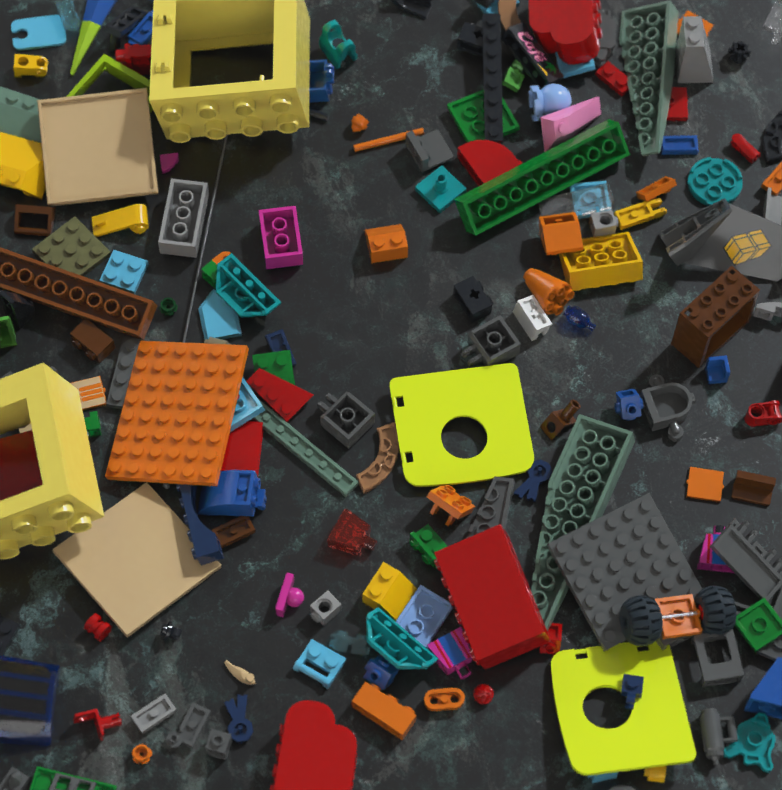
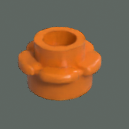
M137 745L132 750V759L137 764H146L150 761L152 751L147 745Z

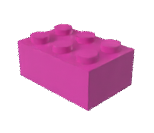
M296 206L259 210L266 269L303 265Z

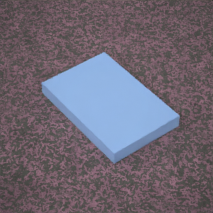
M420 585L396 622L427 648V645L431 643L454 606L452 607L449 601Z

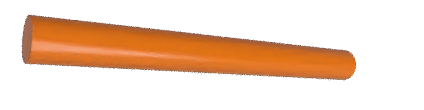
M423 128L413 130L416 136L424 135ZM407 132L353 145L354 152L405 140Z

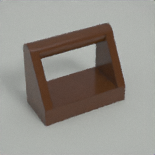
M16 204L14 234L48 237L53 232L56 207ZM22 212L48 214L47 229L20 227Z

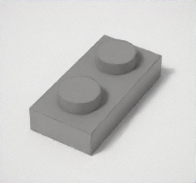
M163 694L131 715V718L140 732L144 734L176 713L177 710L168 696Z

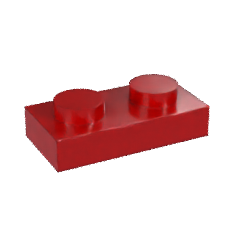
M609 61L596 71V76L620 96L629 91L627 76Z

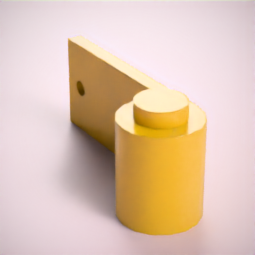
M134 204L93 216V235L99 237L126 228H130L137 234L144 233L149 228L147 207L143 204Z

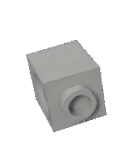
M612 210L590 214L589 225L593 237L615 234L619 223L617 216H614Z
M328 590L310 605V616L316 623L320 622L323 626L342 611V604ZM321 607H328L330 610L328 612H321L319 609Z

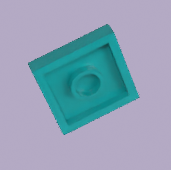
M441 165L417 184L415 191L436 211L441 213L455 202V198L465 194L467 188Z

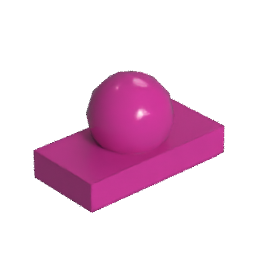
M291 573L285 575L275 610L279 617H284L287 604L291 607H298L304 601L303 592L298 588H293L294 574Z

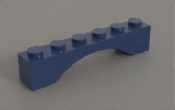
M176 484L178 492L181 491L182 497H179L181 507L185 508L186 513L183 514L185 524L189 525L190 531H187L190 543L193 542L194 548H191L194 560L197 559L202 566L224 559L218 537L199 520L195 503L198 485Z

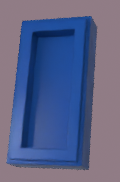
M697 135L663 137L662 155L698 154Z

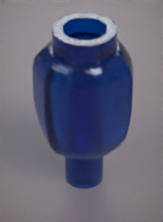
M569 305L563 314L568 322L578 328H588L593 332L597 326L591 322L589 314L577 306L571 307Z

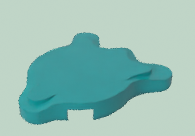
M757 713L755 717L741 723L736 729L738 742L731 743L724 748V757L729 759L742 755L744 757V765L750 766L755 764L760 766L764 772H771L773 769L771 751L776 740L775 734H773L768 723V716L764 713Z

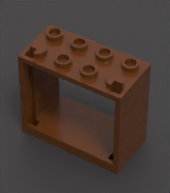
M733 266L729 267L680 312L671 344L694 365L700 368L709 357H712L750 321L760 289Z

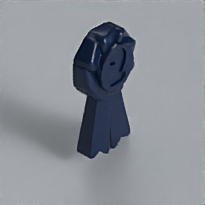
M543 460L534 461L532 467L528 469L529 478L514 491V495H518L519 499H522L528 492L527 501L532 500L536 502L539 484L548 481L552 474L549 463Z
M239 694L237 695V707L233 698L230 701H225L224 704L232 718L228 726V733L232 735V740L242 743L248 741L252 736L253 726L251 721L245 718L248 696H241Z

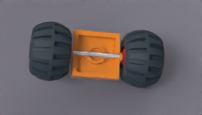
M708 586L700 590L694 598L692 594L657 599L642 595L631 597L621 606L620 625L622 633L629 643L636 646H647L657 641L660 636H662V639L698 635L702 631L708 634L722 635L734 627L737 614L735 601L727 589L720 586Z

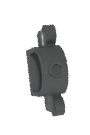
M652 375L648 382L649 388L641 390L640 393L643 409L651 431L669 427L667 432L668 438L671 441H679L684 431L678 424L687 419L692 404L696 403L695 396L679 383L671 382L664 384V378L661 375Z

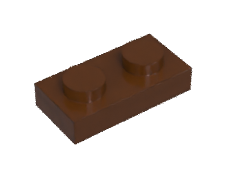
M240 516L211 530L218 537L221 548L256 533L249 516Z

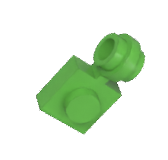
M516 59L512 62L511 67L506 70L502 80V85L515 92L520 89L525 76L521 73L523 68Z

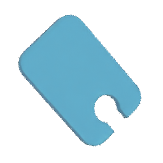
M61 15L18 19L11 24L12 33H18L19 31H26L28 33L24 39H12L13 46L18 51L61 46L66 42L65 23Z

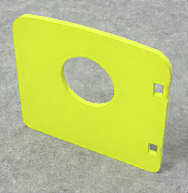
M506 363L396 377L390 381L389 388L403 474L409 484L416 487L474 483L493 480L495 476L508 477L525 473L532 467L534 452L519 372L515 364ZM403 397L404 406L398 407L396 398ZM458 417H469L478 421L484 427L487 434V444L484 450L477 456L467 459L451 455L444 448L441 440L442 430L449 421ZM405 453H412L413 462L407 463Z
M655 641L647 645L648 651L638 652L637 647L642 646L626 642L620 643L606 651H603L601 646L586 647L585 649L563 650L553 656L551 660V676L557 716L571 766L577 773L591 776L685 764L695 760L696 750L670 644L667 645L666 649L662 650ZM587 654V658L576 659L575 655ZM624 674L644 677L641 698H635L634 709L631 710L629 719L623 725L613 729H605L595 726L586 718L583 712V701L590 692L598 688H613L621 692Z

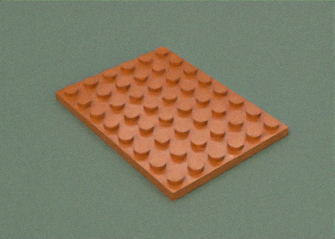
M140 341L105 474L107 480L217 486L248 356V346Z

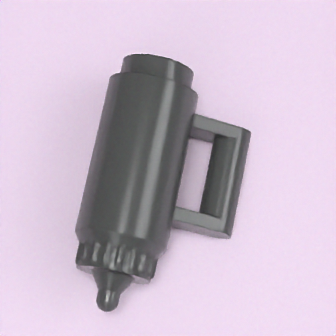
M707 708L701 710V715L699 716L703 748L707 759L713 760L714 765H718V760L724 756V743L738 742L735 717H720L717 709ZM722 722H727L729 738H723Z

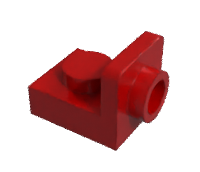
M552 623L550 625L548 634L552 642L540 646V653L555 655L560 652L563 624Z

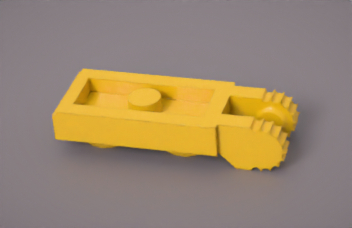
M658 198L647 202L644 201L615 211L614 216L618 218L620 230L666 215L667 210L665 207L652 210L661 206L662 200Z

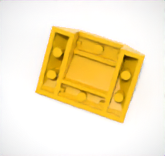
M0 132V185L21 190L27 196L43 200L46 185L42 144Z

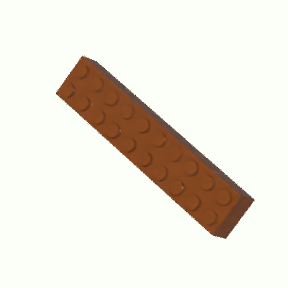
M0 247V290L19 294L25 299L29 298L33 302L81 319L87 318L92 323L144 341L157 308L153 300Z

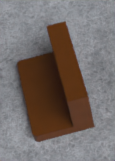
M737 470L731 498L770 506L776 478Z

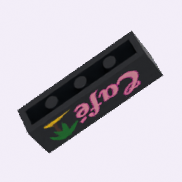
M522 22L508 27L501 39L516 60L520 62L522 68L534 84L538 85L540 90L545 85L551 83L559 84L564 75L525 23Z

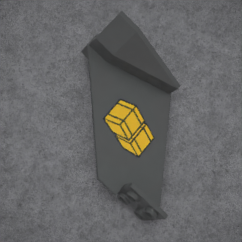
M725 198L675 222L659 232L661 239L667 246V253L677 266L686 263L726 271L729 267L733 266L742 275L773 281L782 279V225L730 204Z

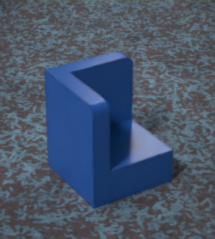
M727 355L709 357L707 359L705 370L708 384L726 383L728 381L730 368Z

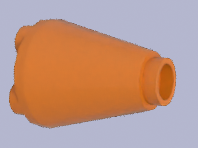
M530 268L523 276L530 292L548 315L555 314L557 316L561 314L564 306L574 297L575 292L567 282L543 271Z

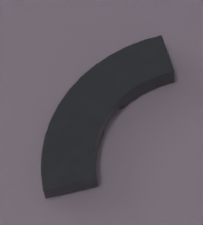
M782 110L770 121L764 134L762 148L766 164L782 160Z

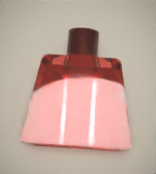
M345 508L329 535L327 542L330 548L359 555L363 547L373 551L377 545V540L369 537L371 526Z

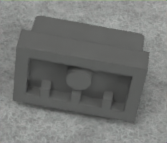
M413 130L406 133V146L421 172L454 159V155L439 130H434L420 137L416 136Z

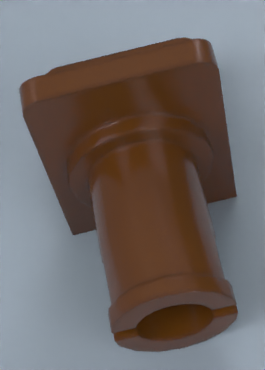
M574 399L570 400L564 409L551 412L540 428L551 440L555 439L564 427L575 424L576 419L573 416L581 408L580 404ZM549 422L555 424L556 430L554 432L549 431Z

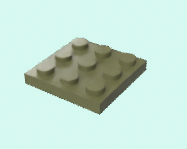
M75 216L32 248V252L42 262L81 276H85L111 256V252Z

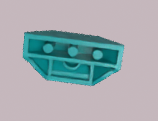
M232 253L217 264L216 293L241 318L268 315L281 305V301Z
M379 607L367 614V643L394 667L402 670L427 669L437 662L438 658Z

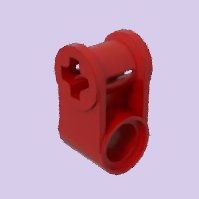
M773 400L751 404L744 417L746 424L756 427L781 423L780 402ZM751 413L757 414L758 417L753 416Z

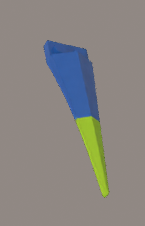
M87 0L70 72L71 77L74 76L89 46L117 0Z

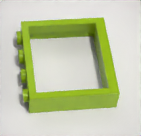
M103 54L66 96L83 95L103 71H106L135 89L147 88L149 100L150 80L108 55ZM149 101V110L151 113L153 111V108Z

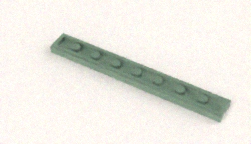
M258 399L265 411L252 418L254 422H263V429L345 498L359 485V481Z

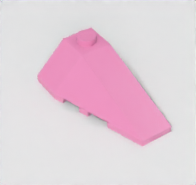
M594 97L540 117L544 152L573 138L600 116V98Z

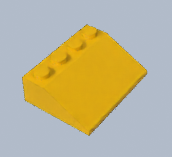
M629 232L582 239L583 250L559 254L565 280L572 287L573 291L643 280V260Z

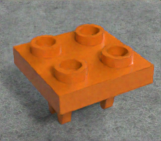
M441 485L431 490L427 495V498L434 502L430 514H436L440 507L450 514L445 523L449 527L456 519L458 520L472 513L476 506L471 503L469 498L456 493L452 486Z

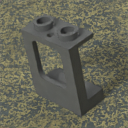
M733 629L722 635L708 634L703 631L701 634L693 635L691 645L694 644L702 675L700 678L701 687L740 682L742 680L744 672ZM727 639L731 660L710 664L707 660L704 643Z

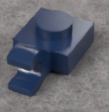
M623 675L621 695L627 696L625 709L633 710L635 698H641L644 677Z

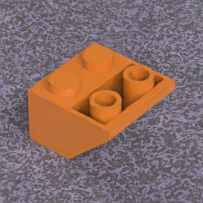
M576 212L539 217V235L546 255L574 253L583 250L580 224Z

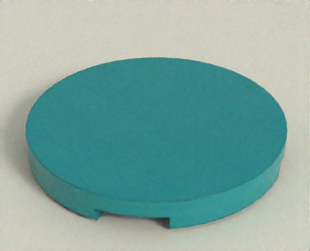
M707 157L696 162L691 168L688 176V188L692 196L704 205L710 206L724 198L731 204L741 193L743 177L738 167L731 161Z

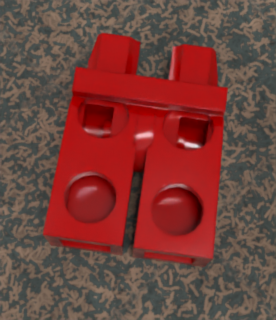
M130 43L125 44V49L115 50L116 61L140 75H150L152 44L130 45Z

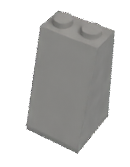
M683 16L675 52L677 83H713L711 51L701 16Z

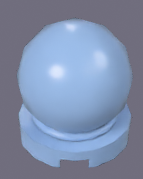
M551 83L545 85L541 90L538 85L529 86L531 91H528L529 108H533L534 115H531L533 122L541 121L540 117L543 115L545 116L571 106L572 98L570 92L560 84Z

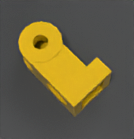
M15 54L14 77H22V75L44 77L47 75L48 59L45 57Z

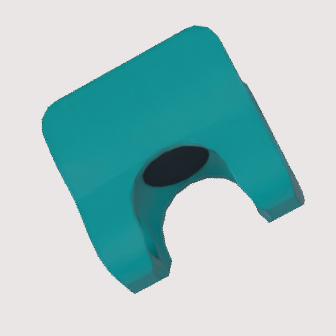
M336 20L326 23L322 28L319 46L333 66L339 69L347 55L353 61L357 60L356 46L351 39H345L339 23Z

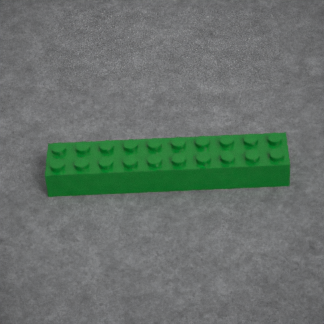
M608 119L455 198L454 201L466 232L476 236L629 156L630 153L620 124L617 121Z

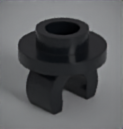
M171 621L168 624H164L161 629L160 635L163 636L164 641H167L168 637L173 640L180 638L182 630L172 627L173 622Z

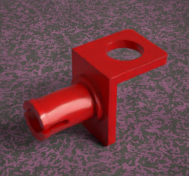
M98 709L76 713L73 718L74 724L94 719L100 741L104 739V729L122 726L119 713L101 717L99 716Z

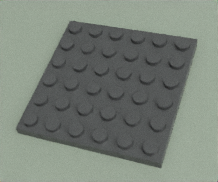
M650 493L547 544L551 555L603 651L626 640L620 625V609L622 604L629 598L642 595L657 599L692 594L694 598L702 590L700 583Z

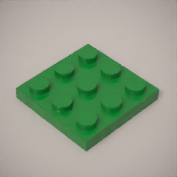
M483 90L447 104L449 113L467 143L475 140H484ZM502 97L504 137L518 131L520 126Z

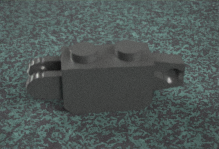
M603 9L599 11L602 19V24H599V28L602 29L603 38H600V50L595 57V65L599 68L606 63V58L613 56L617 22L611 18L610 10Z

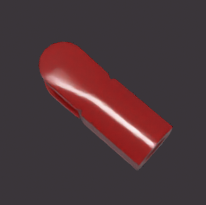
M736 133L732 136L731 146L740 152L751 164L760 157V152L747 142L741 134Z

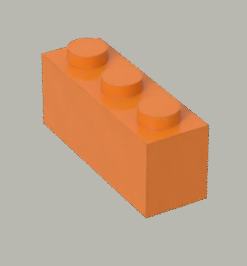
M365 682L352 700V708L401 740L405 738L416 722V714L412 708L400 705L394 696L390 694L385 695L373 683L368 684Z

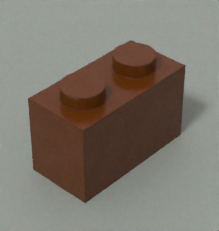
M87 318L70 333L72 345L78 350L81 348L91 361L95 360L99 364L115 349L113 339Z

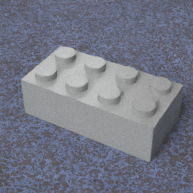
M171 178L158 241L161 254L197 258L209 197L208 183Z

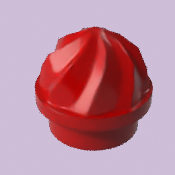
M480 684L474 689L473 696L478 703L488 704L492 701L494 692L489 685Z

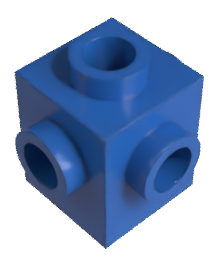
M635 389L616 392L617 402L614 403L616 414H619L623 420H634L636 417L642 416L643 401Z
M378 655L374 660L370 659L365 666L367 671L364 678L370 684L373 683L380 689L385 690L392 684L399 669L394 667L383 656Z

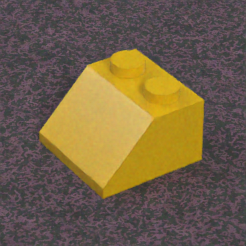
M383 562L363 592L362 602L373 609L379 607L396 621L417 588L400 571Z

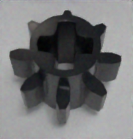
M742 41L733 42L732 47H729L728 54H731L730 60L737 64L746 62L747 57H750L751 53L748 50L749 45Z

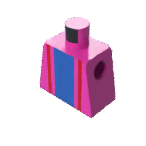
M716 525L713 527V534H706L697 569L734 573L709 547L725 529L724 526Z
M461 627L427 645V649L438 658L436 663L446 675L456 671L461 679H465L471 674L467 665L472 662V657L469 652L468 643H466L463 637Z

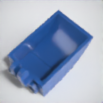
M327 59L310 60L309 103L328 102L330 94L333 93L334 66L328 63Z
M255 470L221 471L217 486L201 487L197 514L254 516L255 508L265 510L266 490L260 489L261 480L257 477Z

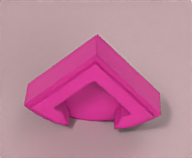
M178 153L160 155L162 174L171 171L178 163Z

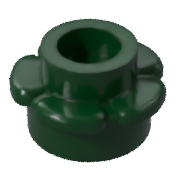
M164 298L159 306L160 312L165 313L167 316L172 315L178 309L176 301L172 298Z

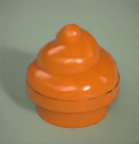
M359 113L353 116L351 120L352 132L366 130L369 121Z

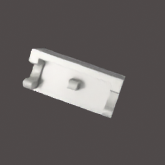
M534 295L517 301L513 313L531 341L536 340L540 333L544 336L548 332L549 327L552 326V323Z

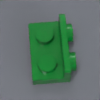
M429 524L416 533L414 531L410 533L409 543L415 551L418 550L422 554L423 561L435 569L434 560L437 558L434 552L448 546Z

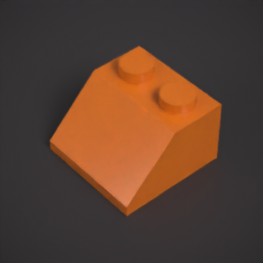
M401 224L365 230L371 263L408 258L407 239Z

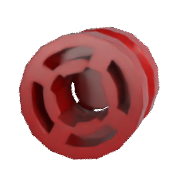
M95 613L87 620L84 629L88 633L92 632L94 638L98 641H102L111 632L112 625L102 621V617Z

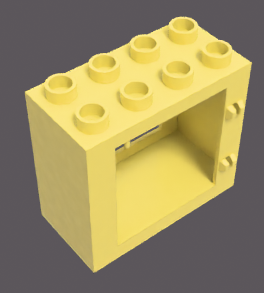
M154 0L149 101L167 140L185 143L192 137L203 136L213 140H220L225 138L227 134L238 133L255 137L261 135L263 131L272 130L290 134L298 131L299 128L309 127L310 17L304 0ZM273 44V79L264 80V75H260L259 81L191 87L192 51Z
M45 363L0 379V435L31 424L43 482L42 486L0 501V559L16 557L20 553L19 548L29 544L34 546L49 545L56 540L55 535L67 530L70 533L87 531L92 527V521L104 517L79 391Z

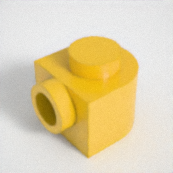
M666 766L644 769V776L647 777V781L664 783Z

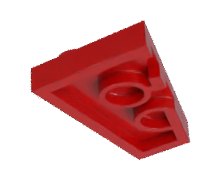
M261 368L246 381L286 422L314 396V394Z

